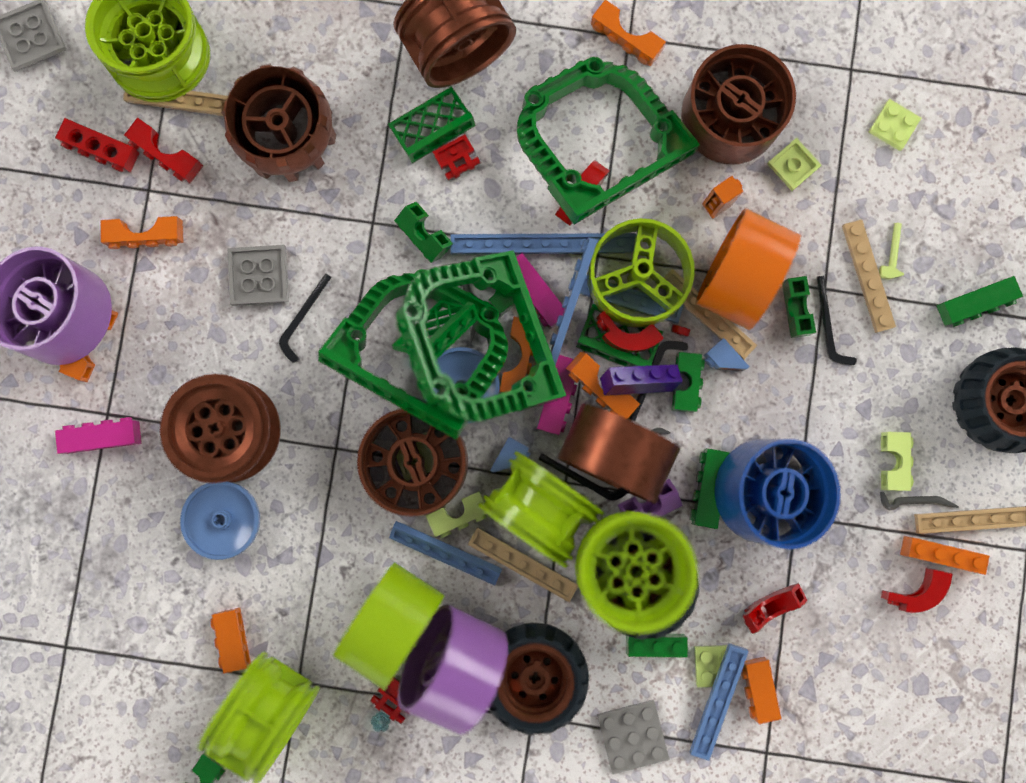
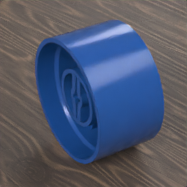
M757 439L743 443L731 451L722 462L715 481L717 509L729 529L745 540L777 548L798 549L813 544L830 529L836 519L840 506V482L833 464L820 449L801 440ZM764 452L766 463L758 464L755 459ZM792 456L801 465V468L797 471L787 468ZM749 512L756 517L753 524H751L747 516ZM785 519L791 529L779 536L778 520Z

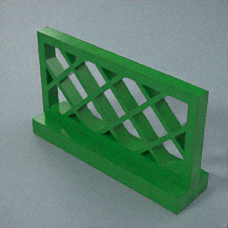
M452 86L388 123L389 128L412 164L476 126L473 115L467 110ZM450 94L454 97L452 104L443 102L444 98ZM437 105V113L427 112L428 107ZM442 107L451 108L449 116L440 114ZM454 109L462 110L464 115L453 117ZM416 114L422 115L421 122L411 121L412 117ZM426 116L435 117L433 125L424 124ZM438 119L448 120L447 125L443 127L437 126ZM399 124H406L404 132L396 131L394 127ZM410 125L419 127L417 135L408 133ZM422 128L432 129L431 134L421 136ZM406 138H414L415 143L407 148L405 145Z
M440 300L428 311V318L424 322V326L428 336H431L429 340L436 360L479 319L474 303L467 302L465 305ZM437 326V328L427 330L428 328ZM401 336L392 344L393 350L408 354L404 348V340Z
M593 304L576 348L624 367L651 366L659 343L653 346V349H648L650 353L649 360L641 358L639 352L634 355L633 353H626L612 348L602 339L606 333H600L597 323L593 318L594 310L601 311ZM622 325L618 327L620 330L624 329L626 333H629L627 326ZM592 327L595 328L598 336L593 338L585 335L586 330ZM646 327L638 328L639 332H641L642 329L644 330Z

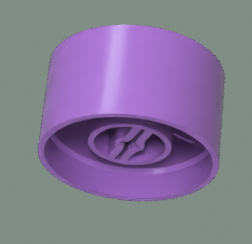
M47 247L24 248L10 254L0 262L1 346L51 365H65L78 361L95 349L108 329L112 314L110 293L98 275ZM34 340H35V342H34L33 345H30V346L27 345V342H28V341H34Z
M443 605L438 608L407 657L398 689L400 709L459 735L470 731L487 711L499 687L508 650L505 632L450 605Z

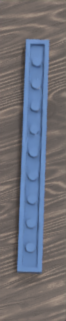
M605 233L451 234V241L453 243L451 255L496 254L514 250L515 254H583L580 250L584 240L587 241L588 237L596 239L598 243ZM625 233L613 238L602 247L598 254L633 253L636 233Z

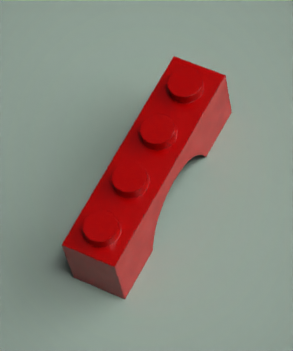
M138 117L124 134L129 140L128 144L136 150L141 148L144 151L143 155L152 161L154 158L158 160V165L166 171L172 170L174 172L173 176L181 182L186 180L191 183L203 167L196 158L183 149L174 154L160 152L157 143L159 134Z

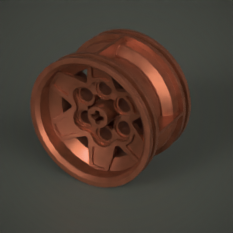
M405 0L397 11L393 22L394 30L426 84L432 88L449 87L478 74L507 50L516 35V26L499 0Z

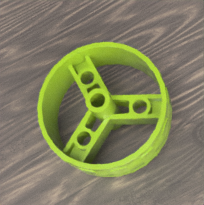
M644 218L627 220L607 231L596 244L587 270V284L591 298L601 312L605 311L615 323L638 328L658 324L674 314L686 301L692 289L695 276L694 260L685 239L667 224ZM636 232L631 265L595 278L594 264L596 256L602 247L617 236ZM657 237L667 242L680 259L684 277L682 292L653 270V257ZM640 243H647L649 248L643 249ZM638 255H640V256H646V257H647V259H646V258H641V259L637 260ZM629 273L627 276L628 283H623L621 276ZM649 277L657 284L654 289L646 284ZM608 281H616L617 287H610ZM631 288H639L667 312L653 317H632L613 308L604 298ZM658 289H664L667 295L661 296Z

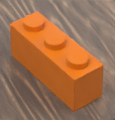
M730 176L711 190L702 205L712 219L734 204L743 193L742 184L738 179Z
M240 607L213 614L211 627L215 630L216 638L214 643L216 649L219 650L218 664L220 669L223 670V674L248 668L251 665Z
M765 657L746 660L741 676L743 680H746L747 687H744L746 698L750 699L751 706L748 709L751 719H754L758 724L782 720L769 660Z

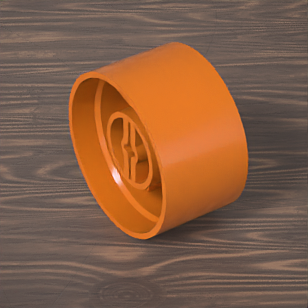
M744 208L721 244L699 289L695 304L747 330H751L764 315L783 283L798 250L801 235Z

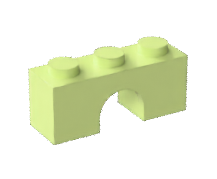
M911 432L881 433V452H890L896 458V465L892 470L881 471V490L911 491L914 483L913 476L911 475V468L914 463L911 456V448L914 443Z
M480 491L461 499L465 508L461 517H451L445 507L426 515L434 536L446 537L452 534L450 530L456 527L458 530L468 527V522L474 519L476 522L487 518V513L478 506L479 502L484 503Z

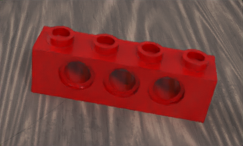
M64 118L55 136L61 142L60 146L70 151L76 149L78 154L89 158V156L95 157L94 160L103 165L109 163L113 169L122 173L123 170L131 173L140 154L139 151L128 144L67 118ZM100 144L99 148L94 150L95 146ZM117 151V154L111 158L112 153Z

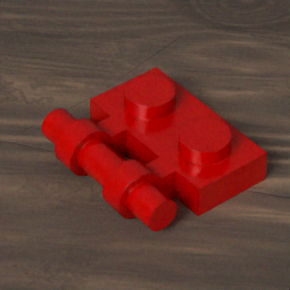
M466 134L433 151V155L442 170L447 167L450 168L451 171L444 174L448 181L452 178L460 177V174L467 170L475 169V166L481 163L478 156L472 160L469 157L475 151ZM464 159L465 163L456 168L454 163Z
M393 677L385 690L380 687L377 690L383 695L380 699L373 695L370 702L376 705V709L388 714L392 721L396 720L402 724L405 717L400 714L402 710L398 704L400 680ZM388 699L397 705L395 709L386 703Z

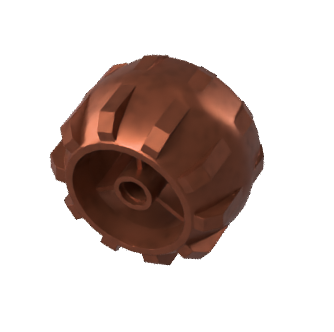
M265 64L261 65L258 69L250 71L243 77L239 76L233 82L234 86L227 100L222 103L221 114L224 116L225 137L233 151L243 162L265 179H268L271 175H284L289 182L299 181L298 172L306 170L312 165L319 170L325 164L321 156L327 145L335 144L336 133L332 127L333 113L320 87L307 78L302 70L296 67L286 68ZM284 104V106L282 107V109H281V108L271 109V108H273V107H275V106H277V105ZM303 107L308 113V125L302 138L293 145L292 142L297 138V129L293 124V120ZM269 109H271V110L267 113L266 117H262L265 112H267ZM255 132H272L280 143L288 144L289 147L280 150L265 148L256 142Z

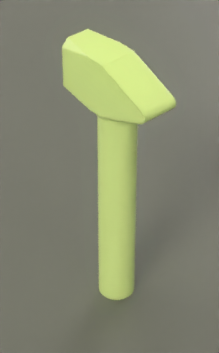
M894 223L889 265L880 266L879 274L881 278L894 279L904 275L903 272L896 269L901 223Z

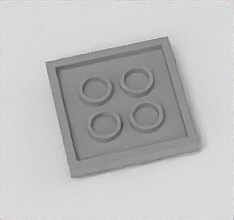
M36 0L0 15V42L11 69L15 72L67 50L46 0Z
M285 245L227 248L230 305L289 302Z
M654 700L597 714L612 774L670 760Z

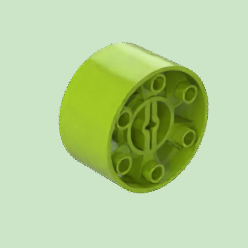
M394 562L352 621L335 649L333 657L385 690L445 595Z

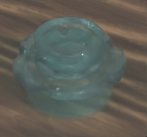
M383 712L373 716L371 719L373 729L376 732H385L389 728V716Z

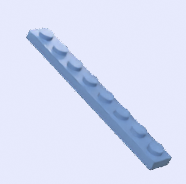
M588 237L587 241H583L580 250L583 252L581 260L577 259L574 268L577 273L575 279L571 278L568 289L571 290L569 297L565 296L562 308L565 309L563 314L558 316L556 326H558L556 334L553 333L550 339V344L552 345L550 352L555 365L597 244V240Z

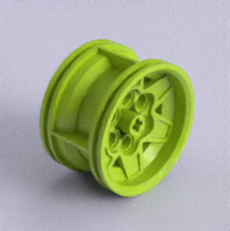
M93 0L89 6L85 20V33L90 48L117 84L132 97L148 102L172 101L186 95L203 79L210 62V46L207 36L187 0ZM180 23L183 29L176 31L177 25ZM125 61H131V64H130V66H128V65L124 64L123 62H125Z
M515 451L514 455L517 457L514 460L512 458L509 459L512 471L510 478L502 488L493 489L489 496L485 494L483 499L486 501L484 503L479 502L478 506L530 546L567 569L569 564L566 561L574 559L571 554L576 548L573 538L582 524L597 523L599 521L597 519L598 515L603 517L605 513L523 454Z
M624 511L604 517L586 532L579 544L575 558L576 580L586 602L602 621L621 631L649 633L667 627L685 612L696 591L698 568L694 552L688 540L671 523L649 514ZM641 531L648 532L656 538L645 543ZM617 535L616 545L606 543L612 537ZM630 543L637 545V551L634 554H628L627 546ZM650 552H655L656 561L653 563H648L646 560L647 554ZM617 555L620 557V563L618 566L613 567L609 561L612 556ZM669 557L672 564V574L662 568V564ZM595 565L604 570V573L597 580ZM632 565L638 567L634 574L629 571ZM656 573L659 577L658 582L650 584L649 576ZM615 577L622 578V585L618 588L612 587V580ZM640 586L642 589L641 594L637 597L632 596V588ZM650 593L662 595L654 603L648 605ZM621 595L625 607L618 606L609 600Z
M265 651L252 662L230 691L205 730L197 747V750L200 752L206 749L205 755L246 782H249L251 779L254 780L253 783H260L321 688L318 685L314 688L311 687L312 681L273 656L268 659L269 654Z

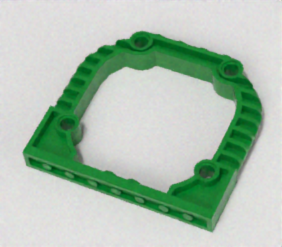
M590 57L584 61L581 60L570 69L562 70L557 76L547 78L544 83L532 86L524 96L522 111L517 122V138L522 151L547 182V189L574 225L694 155L700 145L673 110H667L666 105L660 101L659 96L653 92L652 87L646 83V80L638 75V72L628 69L625 65L618 66L613 65V62H603L598 57ZM609 84L621 89L652 127L650 138L653 142L658 143L656 162L646 168H639L630 177L625 176L618 184L606 191L600 185L582 181L578 171L574 169L566 170L542 139L536 127V122L544 117L548 105L583 86L595 89Z
M514 250L475 257L471 261L433 267L420 273L411 282L405 294L404 304L396 312L397 328L404 340V348L410 358V366L417 378V386L422 392L425 401L430 404L437 403L440 408L445 412L451 413L457 419L481 422L551 403L566 396ZM473 284L478 290H486L491 287L505 296L511 294L519 315V321L523 326L526 340L529 342L536 365L531 367L529 375L515 382L512 385L511 391L494 396L472 399L459 394L452 379L440 372L424 326V322L429 314L425 298L429 293L455 286Z
M425 269L417 270L415 274L403 273L402 276L392 275L387 277V279L380 280L369 289L349 317H345L320 348L318 351V362L457 440L468 421L457 419L451 413L445 412L437 403L425 404L407 394L404 389L391 385L385 378H379L361 368L362 359L359 352L366 347V330L390 301L407 293L411 282ZM458 286L433 291L426 296L425 300L433 299L437 302L443 300L460 305H465L467 302L475 304L479 319L473 324V328L478 334L487 338L488 351L465 384L457 383L455 387L459 394L472 399L483 398L504 366L508 354V340L503 326L498 321L499 311L489 302L477 298L471 292H466Z

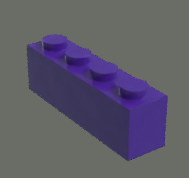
M678 364L609 367L600 377L604 396L672 392L683 382Z

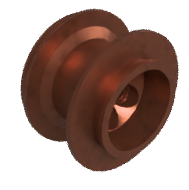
M223 374L199 376L180 386L166 403L160 421L161 444L169 461L182 474L205 483L239 482L256 475L268 465L275 455L281 435L279 414L270 397L260 388L249 382ZM229 405L231 409L230 413L227 416H225L223 413V409L225 406ZM238 421H241L243 424L240 431H237L235 428ZM214 426H217L219 428L218 432L215 429H213ZM231 439L235 441V447L232 450L228 448V442ZM213 442L215 450L211 453L208 450V446Z

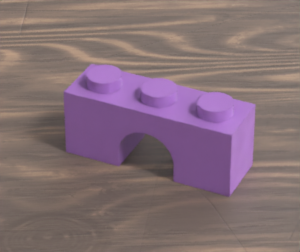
M670 479L666 480L656 504L648 501L639 503L635 496L618 504L620 512L635 511L659 518L683 506L679 493Z

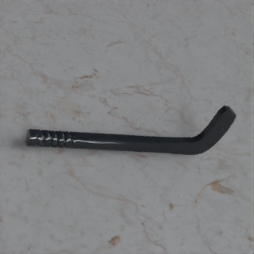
M327 273L322 277L317 287L280 337V348L292 363L297 362L299 358L290 348L289 339L332 278Z
M818 276L817 284L827 355L833 362L843 365H855L857 358L840 355L835 350L825 277Z
M665 341L661 343L652 361V365L660 364L666 350L687 351V343L681 341ZM647 393L638 394L636 400L640 405L628 419L636 421Z
M543 453L538 458V460L608 500H618L630 492V490L622 486L615 491H609Z

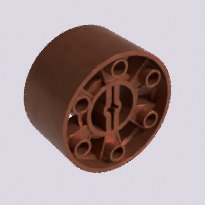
M730 45L712 53L698 68L685 95L681 109V121L700 144L697 151L704 157L722 164L746 163L762 155L784 130L793 115L796 104V88L793 77L781 59L772 52L755 45ZM728 71L729 79L724 81L722 85L712 75L717 72ZM750 75L753 76V77H755L756 79H758V80H759L761 83H763L765 86L762 87V86L760 85V83H759L758 81H756L755 79L751 78ZM700 87L706 88L707 91L700 89ZM695 96L700 100L707 101L705 110H697ZM765 96L769 97L771 100L766 101ZM776 107L777 123L762 117L763 109ZM713 128L717 133H719V134L722 135L723 137L718 136L717 134H715L714 132H712L710 129ZM760 132L764 133L766 135V138H764ZM750 134L755 141L742 143L741 137Z
M583 403L557 459L619 489L622 486L630 490L629 494L656 504L681 448L667 438L633 421L599 407Z
M397 409L380 417L365 433L359 446L357 457L359 478L369 497L383 509L402 516L425 515L448 504L462 488L468 471L467 449L461 435H459L456 442L461 457L444 459L440 444L451 436L445 434L441 438L435 435L436 428L430 426L427 435L413 433L411 416L414 415L403 409ZM401 421L407 423V429L403 432H400L397 428L398 423ZM387 425L397 437V440L389 450L373 444L379 433ZM415 442L424 443L432 452L434 464L429 476L424 467L425 460L419 454ZM400 449L404 456V466L409 470L413 482L403 479L397 471L396 457ZM377 451L383 454L380 462H376L373 458L374 453ZM413 458L418 459L416 466L410 463L413 461ZM453 462L458 463L460 467L456 474L449 471V466ZM387 466L391 480L377 489L370 474V467ZM442 474L457 480L451 492L444 499H442L433 486ZM390 487H394L397 491L394 498H390L387 495V490ZM404 489L418 491L419 509L397 506ZM427 493L434 494V503L428 504L425 501Z

